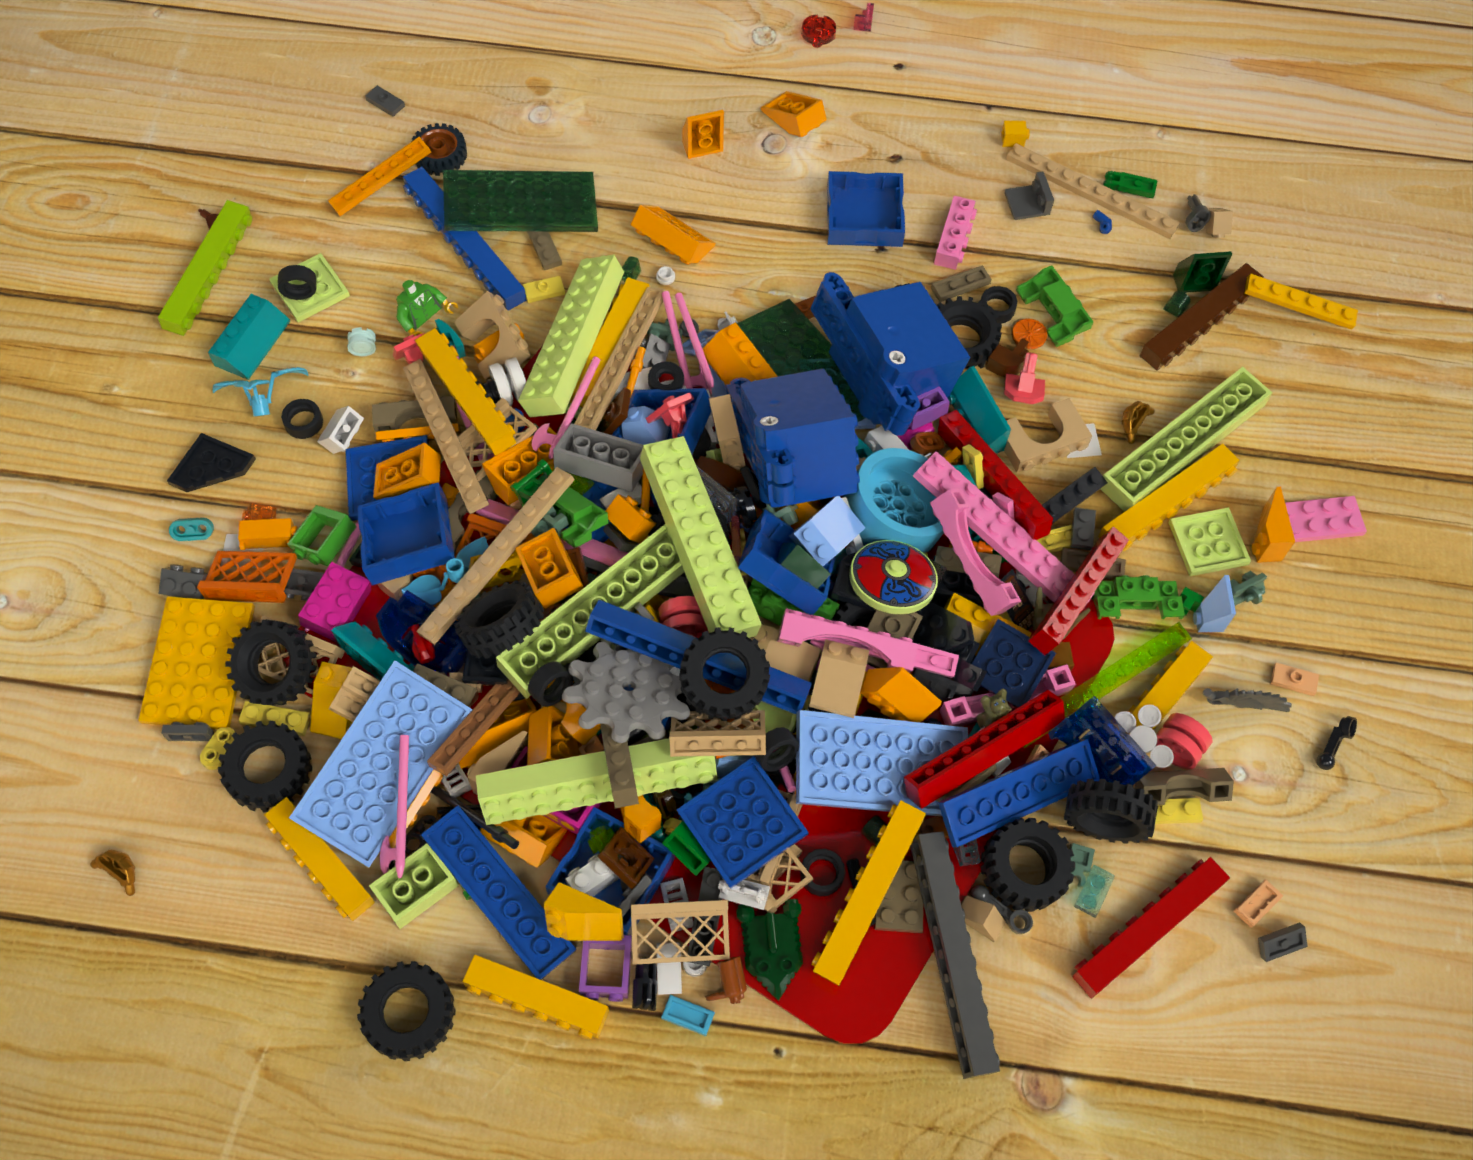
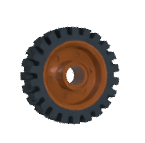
M435 123V127H432L430 124L427 125L428 129L422 127L421 132L417 131L415 133L416 136H413L412 141L420 137L431 151L430 154L415 165L418 168L423 167L429 175L435 172V176H440L442 172L444 176L447 175V171L453 173L454 168L458 170L460 165L463 166L465 163L467 147L463 134L459 132V129H454L452 125L447 127L445 123H442V126H439V123Z

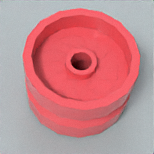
M695 596L675 597L665 601L658 608L659 621L663 625L696 638H700L703 632L708 631Z
M1180 713L1171 714L1164 723L1163 728L1156 734V746H1168L1174 755L1172 764L1187 770L1196 767L1202 758V754L1213 743L1212 736L1201 723L1192 717Z

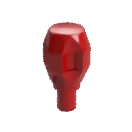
M415 624L411 626L414 635L412 650L415 658L421 664H425L435 659V649L431 642L416 632L420 626Z

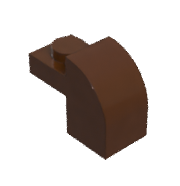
M1022 338L1013 351L998 344L988 359L986 369L1002 377H1005L1006 374L1018 375L1023 370L1025 356L1029 352L1027 350L1029 341Z

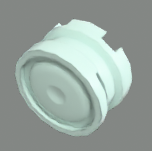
M362 327L352 329L351 333L348 332L347 348L351 354L363 357L372 355L375 352L376 335L372 330L368 328L362 330Z

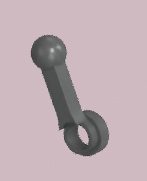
M976 885L971 890V897L993 904L1014 933L1025 934L1032 928L1033 919L1027 911L1021 909L1014 912L991 896L987 887L983 885ZM1015 917L1023 918L1025 921L1023 929L1015 926Z

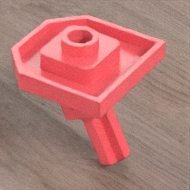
M426 333L417 336L410 335L403 339L404 342L394 346L393 357L395 361L405 357L408 364L419 359L423 362V354L415 340Z
M1026 353L1020 376L1006 374L1004 395L1012 401L1036 404L1044 400L1045 380L1036 379V374L1034 373L1037 354Z
M687 393L676 398L670 396L663 400L664 404L646 418L648 424L663 418L666 426L671 427L672 438H677L678 433L682 432L683 425L687 421L685 406L694 400L692 394Z

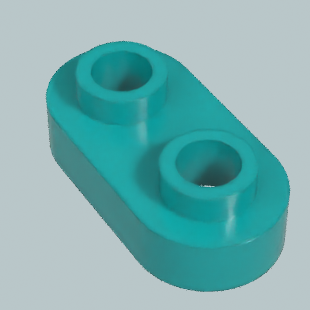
M207 518L177 519L169 527L170 536L177 541L205 540L214 531L213 523ZM200 525L206 526V530H202ZM179 526H183L185 531H180Z

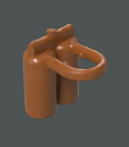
M737 956L718 962L724 991L705 996L707 1001L729 998L731 1004L741 1003L740 1000L744 999L747 986L741 958Z

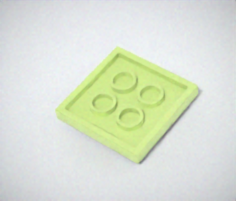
M321 253L298 264L310 268L316 275L317 289L312 297L303 300L284 297L278 290V275L269 279L298 323L350 296L349 291ZM300 280L289 281L288 283L302 285L306 282Z
M1229 507L1171 518L1168 522L1189 576L1246 566L1251 562Z

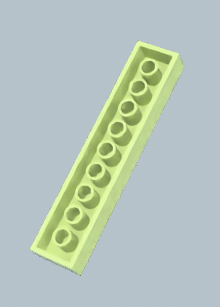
M603 255L581 260L518 399L529 417L565 413L624 274V270L615 255Z
M1244 367L1240 368L1106 472L1103 477L1108 483L1101 490L1125 512L1180 474L1262 409L1273 392Z
M684 436L643 445L640 461L708 632H714L715 628L721 627L722 631H728L729 627L734 628V632L740 634L742 631L746 632L748 638L757 636L762 625Z
M666 524L541 621L539 627L533 628L534 633L531 636L527 635L523 638V643L513 645L512 650L508 651L506 649L501 655L496 657L497 667L526 699L531 696L528 692L530 679L541 666L554 661L565 666L567 663L577 659L600 640V637L585 632L590 614L598 600L634 613L636 611L634 606L639 602L644 605L685 572Z
M669 738L628 746L638 797L643 794L660 793L669 789L685 788L689 785L706 784L718 780L715 756L670 757ZM605 751L476 775L478 800L486 825L500 824L515 819L522 820L526 817L547 815L561 810L568 811L572 808L593 806L607 801L614 802Z

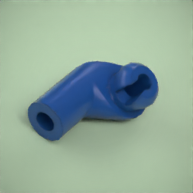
M1097 210L1093 218L1100 223V232L1108 234L1112 230V220L1100 210Z

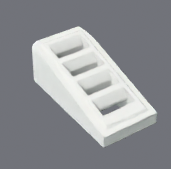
M459 763L447 776L443 775L441 780L450 796L455 798L472 789ZM457 772L459 773L458 776L447 781L448 777L456 774ZM460 779L463 780V782L451 788V784L459 781Z
M683 878L660 883L664 903L683 898V900L672 903L688 902ZM681 889L680 892L667 895L668 891ZM677 917L675 919L681 922L684 917ZM688 917L682 925L686 929L692 928L693 918ZM668 918L672 932L677 924L671 918Z

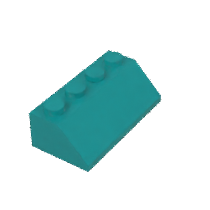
M250 294L209 350L208 354L214 366L249 380L287 327L290 319L268 300Z
M972 366L959 377L948 397L949 404L963 416L997 454L1005 450L1011 428L975 366Z
M354 621L334 627L331 630L339 647L380 681L394 661H397L411 671L415 669L413 664L407 665L403 661L404 658L396 650L390 651L383 639L373 637L372 631L365 625L360 626Z

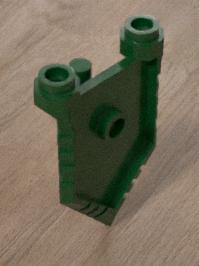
M789 899L784 902L783 914L767 913L762 916H755L754 908L740 904L737 906L736 916L737 920L741 923V928H743L742 937H744L743 944L745 945L746 970L753 977L756 976V980L759 983L762 982L761 985L764 988L767 987V991L779 1001L787 989V985L791 983L790 979L795 977L794 973H797L803 964V956L800 951L801 942H799L800 934H798L799 926H797L798 917L802 911L801 904L798 903V899Z

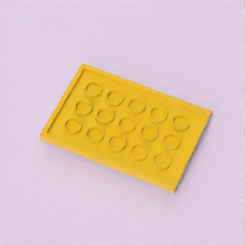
M179 597L166 598L138 720L141 724L171 725L173 722H180L185 725H194L196 722H202L209 725L211 729L230 727L237 691H234L231 687L235 684V681L227 678V674L231 673V667H225V661H231V654H227L228 648H234L235 643L232 642V639L242 636L240 630L243 627L251 628L250 623H252L255 609L253 603Z

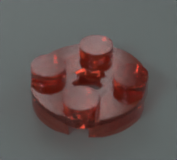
M811 15L803 21L801 35L813 47L819 48L835 39L836 23L825 15L824 18L818 17V15Z

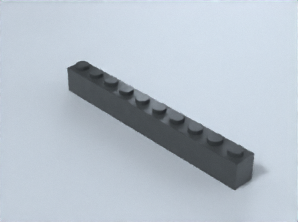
M944 832L918 834L915 836L910 847L963 1079L1000 1072V1060L993 1043L994 1034L988 1022V1009L983 1000L982 984L978 979L976 971V959L971 950V937L966 928L965 912L961 907L959 899L960 891L954 878V865L950 861L948 841L945 839Z

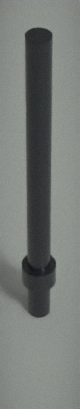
M434 786L430 791L452 808L459 805L471 821L489 832L492 838L499 843L503 842L512 849H516L519 846V841L510 836L506 829L494 824L486 825L484 817L455 797L450 796L449 793L440 787Z

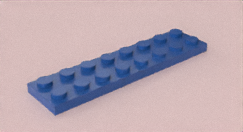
M1080 739L938 802L952 847H959L1004 826L1008 822H1013L1015 819L1022 818L1067 797L1069 788L1072 784L1077 785V781L1087 782V779L1099 781L1100 777L1088 739Z
M459 805L421 834V837L441 859L451 874L537 979L542 980L577 950L570 941L561 937H554L547 931L545 910Z

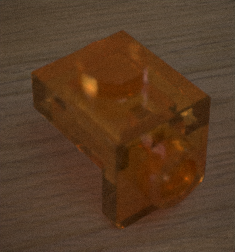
M251 503L248 509L243 511L242 520L276 519V507Z

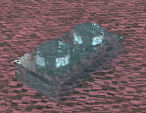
M1093 865L1074 907L1096 918L1115 875Z

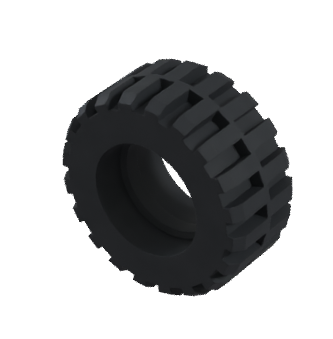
M1023 818L1015 819L1012 823L1008 822L1002 826L984 846L985 851L981 854V861L984 864L980 868L981 874H986L987 878L983 881L986 887L991 886L993 889L991 892L994 898L999 896L1002 899L1001 903L1006 907L1012 904L1013 910L1025 909L1027 912L1044 909L1060 899L1068 891V885L1073 882L1074 875L1071 874L1075 870V862L1071 861V857L1074 856L1073 851L1067 848L1066 844L1069 843L1065 837L1061 838L1058 835L1060 831L1056 827L1049 828L1048 822L1042 820L1036 823L1035 818H1028L1025 821ZM1023 845L1030 847L1040 855L1045 865V878L1042 883L1038 885L1028 884L1014 874L1009 861L1010 850L1014 846Z

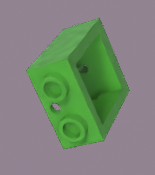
M316 505L287 545L293 550L292 553L297 555L298 559H307L315 565L329 566L356 526L347 514ZM325 525L333 527V530L317 551L309 548Z

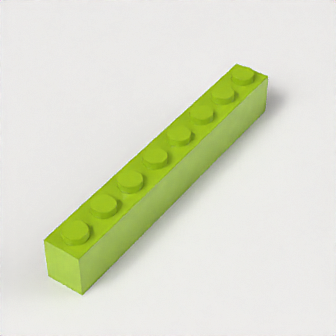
M230 200L226 201L159 314L158 320L162 329L182 336L185 335L187 330L191 329L196 314L200 313L204 300L209 298L211 288L218 282L219 275L226 268L230 255L234 254L237 243L243 239L244 231L252 223V216L248 206Z

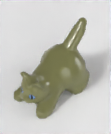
M1006 689L999 690L994 696L989 697L985 695L981 698L980 702L984 712L978 714L976 718L980 728L984 726L986 728L1009 714L1008 711L1012 710L1006 701Z

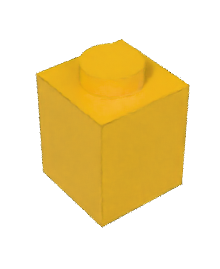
M1004 120L1001 131L1002 147H1013L1015 143L1024 147L1026 140H1029L1030 130L1026 126V121Z

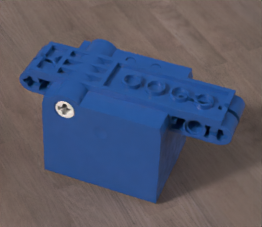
M834 272L825 274L810 309L832 344L829 353L859 401L858 409L862 416L871 420L873 425L881 424L885 431L889 430L894 435L902 436L906 433L920 407L917 396L940 386L948 398L967 365L970 356L921 282L854 297L849 287L838 274Z
M824 368L751 382L746 378H736L726 385V392L730 394L741 446L758 480L759 496L762 502L770 504L771 508L783 507L857 492V484L860 483L859 473L856 471V465H859V457L856 452L858 437L855 433V427L858 426L857 416L851 412L850 405L846 404L843 394L839 393L837 385L833 384L832 377L828 376Z

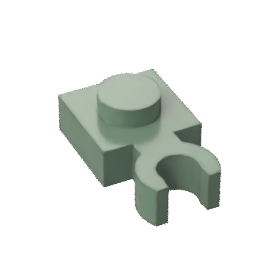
M1072 843L1069 849H1072L1074 854L1071 857V861L1075 862V870L1071 874L1079 879L1078 887H1083L1086 881L1083 872L1088 873L1091 871L1095 849Z

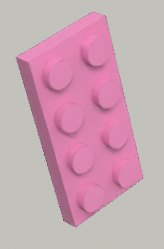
M1355 496L1285 503L1295 542L1363 536L1367 532Z

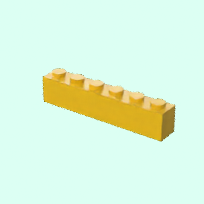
M1193 641L1187 647L1182 645L1175 654L1178 658L1175 661L1170 660L1163 668L1165 674L1163 676L1158 674L1150 684L1153 686L1150 692L1145 690L1138 699L1140 704L1137 707L1133 704L1128 710L1136 719V727L1142 726L1138 719L1139 710L1149 704L1156 706L1160 710L1162 721L1205 669L1213 656ZM1114 727L1113 731L1116 733L1112 740L1129 753L1137 752L1130 745V733H1119Z
M287 797L264 814L269 821L266 823V826L274 835L278 832L282 836L279 841L287 851L291 848L296 853L293 858L301 868L305 865L310 871L307 875L315 885L318 882L323 885L324 888L321 892L329 901L334 899L338 903L335 909L343 918L348 916L354 921L370 908L375 901L322 838L289 819L296 807Z
M475 954L462 981L465 987H467L466 991L471 994L480 996L483 993L488 995L489 1000L502 1005L503 1002L511 1004V1009L517 1012L524 1013L525 1010L534 1013L533 1017L540 1021L552 1020L556 1022L555 1026L569 1031L570 1028L579 1031L578 1035L590 1040L592 1036L599 1038L609 1013L607 1005Z

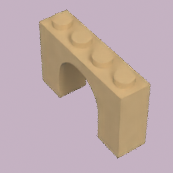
M488 291L454 321L461 335L472 341H475L491 326L498 325L500 336L496 348L478 364L486 381L491 379L488 370L489 365L499 363L506 374L505 360L516 357L519 365H521L531 356L527 349L528 344L521 338L519 328L511 319V313L503 305L504 300L498 294L494 295Z
M730 394L709 398L723 463L741 473L740 469L745 466Z
M1070 398L1056 402L1050 407L1048 416L1059 434V439L1055 442L1048 444L1035 442L1026 435L1016 417L1006 420L1011 431L1004 451L1016 472L1028 471L1041 463L1047 464L1052 459L1058 457L1064 458L1071 452L1083 451L1089 446L1092 434Z

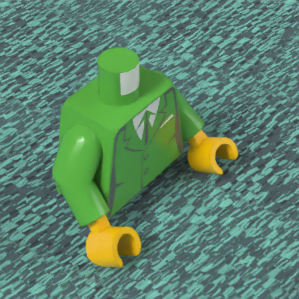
M407 280L403 283L404 291L396 299L398 304L397 320L404 330L410 333L409 336L423 334L415 330L442 308L441 304L444 305L445 312L449 314H454L449 309L450 305L458 309L457 303L448 302L446 300L447 297L437 288L429 284L422 285L412 280Z

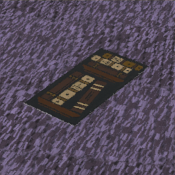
M1012 569L1001 581L1012 583L1021 602L1007 610V613L1014 624L1028 631L1033 626L1034 608Z

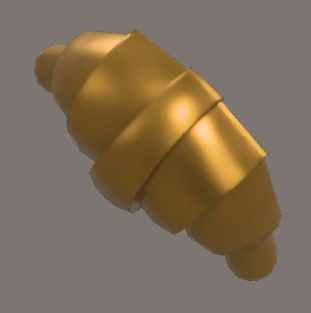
M1136 401L1123 411L1122 425L1125 434H1127L1129 444L1135 443V434H1137V430L1146 416L1155 413L1154 408L1150 407L1149 404Z
M111 849L98 855L91 861L90 866L93 869H103L119 881L120 885L124 886L128 896L135 894V866L128 854Z

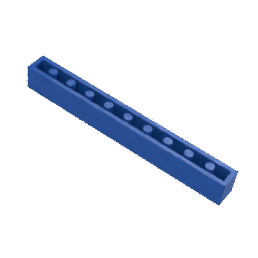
M420 167L403 176L405 183L403 188L408 196L411 195L416 206L423 209L426 218L433 221L435 229L443 233L445 241L453 245L455 253L463 257L465 265L468 268H472L477 280H482L485 289L494 295L498 294L504 300L503 305L508 311L527 301L525 288L426 170Z
M598 600L592 610L585 631L679 669L686 648L688 649L691 641L696 638L602 600ZM718 653L706 661L703 667V677L737 691L744 685L746 680V668L737 656L731 653ZM770 667V680L761 701L796 714L797 711L802 710L812 683Z

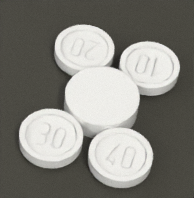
M1149 704L1139 710L1138 719L1142 726L1136 727V719L1130 712L1122 711L1115 715L1113 719L1115 729L1122 734L1130 733V745L1137 751L1130 753L1125 759V766L1130 773L1139 775L1147 770L1149 763L1143 753L1151 752L1150 759L1156 767L1166 768L1172 764L1174 760L1172 750L1165 745L1156 746L1157 735L1150 728L1157 726L1161 721V712L1156 706Z

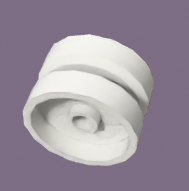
M516 357L505 360L506 374L499 363L488 366L490 378L493 379L500 400L504 398L510 406L513 405L512 392L518 401L526 384V378Z

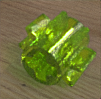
M600 826L590 832L589 836L591 839L587 840L593 854L600 853L614 835L612 828L606 830L604 826Z

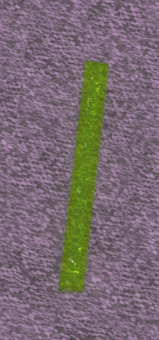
M1177 622L1061 697L1064 702L1065 721L1023 747L1026 748L1182 645L1188 643L1192 638L1181 623Z

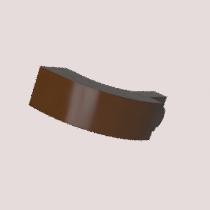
M700 456L699 459H694L703 483L716 488L723 495L730 496V491L742 485L748 489L742 473L731 466ZM749 489L745 492L747 497L750 496Z

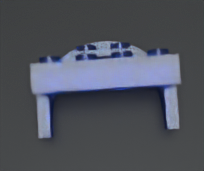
M406 590L398 602L390 597L376 614L380 631L389 645L415 666L420 664L439 673H457L466 661L468 650L455 631L454 625L458 621L455 620L440 638L446 645L439 641L435 645L433 644L435 659L421 664L415 658L412 650L414 637L412 630L410 629L403 639L402 636L409 627L415 624L421 626L436 607Z
M1095 696L1090 698L1077 711L1066 717L1048 733L1051 740L1059 739L1069 745L1080 740L1079 737L1090 729L1081 739H1088L1099 777L1107 782H1114L1116 780L1119 781V784L1134 785L1157 766ZM1121 765L1122 767L1112 775L1111 773Z

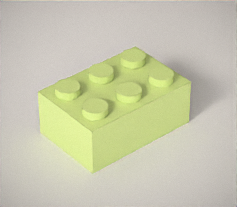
M427 843L405 859L402 878L397 877L396 867H393L369 885L399 929L403 928L459 886L454 876Z

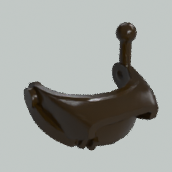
M670 789L660 793H652L664 820L672 818L677 813V806ZM661 798H664L666 806L664 807Z

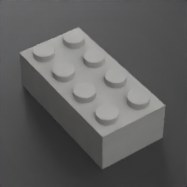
M571 423L553 449L554 468L558 467L565 472L632 492L643 475V466L640 461L643 445Z

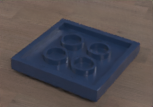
M998 619L971 664L987 671L980 685L982 688L994 695L999 690L1006 689V701L1019 708L1029 701L1056 653L1051 650L1046 655L1042 654L1028 641L1030 637Z

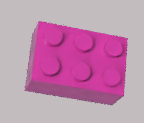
M331 562L298 615L300 625L337 643L331 630L334 627L353 622L371 592L370 581Z

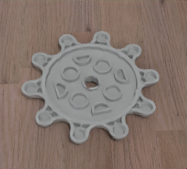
M599 642L593 650L597 660L589 663L574 660L568 667V672L572 676L577 677L580 680V684L567 687L562 693V699L570 704L580 703L586 708V711L579 717V726L583 729H591L598 724H607L612 729L611 738L617 743L626 742L629 739L630 732L635 729L646 731L653 739H661L665 735V728L662 724L664 718L674 717L679 720H685L690 715L689 707L677 699V696L682 691L679 676L670 672L674 666L631 649L615 651L607 643ZM630 684L631 687L634 688V690L627 691L623 688L628 687V685Z

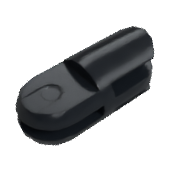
M656 963L636 964L635 979L633 980V1009L656 1010Z

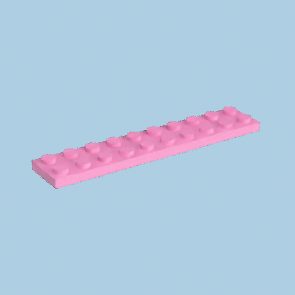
M935 452L914 473L913 477L936 498L948 489L960 488L970 506L967 509V525L1037 588L1042 587V592L1055 603L1074 573L1038 541L1033 540L1024 528L1018 525L1007 513L964 477L960 471L946 461L944 457Z

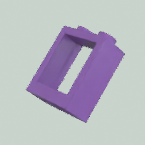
M624 935L622 941H583L579 993L581 996L594 1001L599 1000V997L608 998L612 1002H622L623 998L628 999L632 936ZM590 949L624 950L622 987L587 985Z

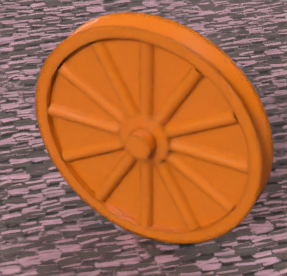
M1026 318L1014 325L1012 337L1016 344L1023 338L1029 341L1027 349H1037L1045 343L1047 329L1038 320Z

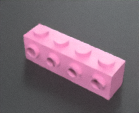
M958 196L953 197L936 252L934 265L956 270L958 263H962L965 253L962 251V248L966 249L969 240L966 234H971L973 223H970V221L975 220L977 209H974L976 201Z

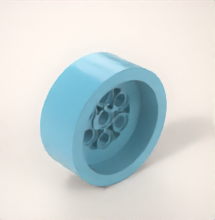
M887 448L876 451L865 459L858 470L860 483L857 484V492L843 496V498H847L851 511L865 526V529L860 533L864 545L875 541L893 540L909 544L925 554L934 547L944 534L943 526L933 514V508L930 504L936 497L913 477L914 473L928 460L926 457L906 449Z

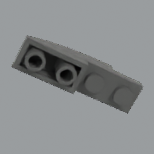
M704 868L698 901L723 900L719 898L720 889H718L720 880L724 879L717 869ZM720 915L712 916L706 923L716 933ZM699 916V917H700L703 921H705V919H706L708 916ZM695 917L691 934L702 924ZM705 926L695 935L704 946L714 936ZM693 939L689 943V956H697L703 949ZM715 940L707 948L712 953L714 949ZM706 951L701 954V956L710 955ZM711 960L690 961L689 963L710 966Z

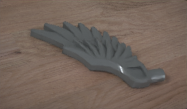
M1206 688L1203 691V695L1212 705L1225 704L1234 705L1238 708L1271 709L1283 712H1290L1292 704L1287 702V698L1280 697V694L1271 695V692L1262 693V690L1245 692V690L1238 691L1237 688L1231 692L1229 690L1213 692L1210 688Z

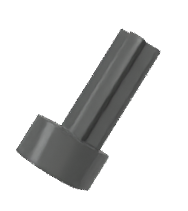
M1194 194L1193 196L1189 195L1187 198L1192 211L1187 216L1185 223L1191 232H1198L1208 223L1211 213L1206 206L1202 205L1198 196Z

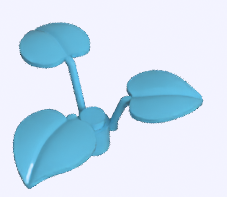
M292 367L271 372L270 381H223L213 384L212 390L215 393L217 390L229 385L243 387L250 406H252L253 417L270 415L268 404L271 403L274 379L286 373H301L307 376L309 374L304 368ZM269 384L267 398H265V395H258L256 385ZM253 388L254 396L251 397L248 389L251 390Z
M482 537L471 542L458 553L456 558L450 559L446 563L447 572H444L442 585L437 577L423 575L416 578L407 587L401 589L403 595L411 603L420 607L436 605L442 599L440 591L445 589L448 578L452 582L458 583L469 570L470 557L483 554L489 547L486 538Z

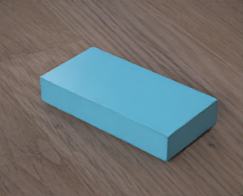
M670 995L661 1019L707 1036L715 1012Z

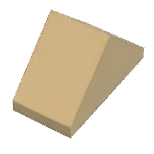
M965 896L961 903V907L965 912V923L995 942L1006 921L993 904Z

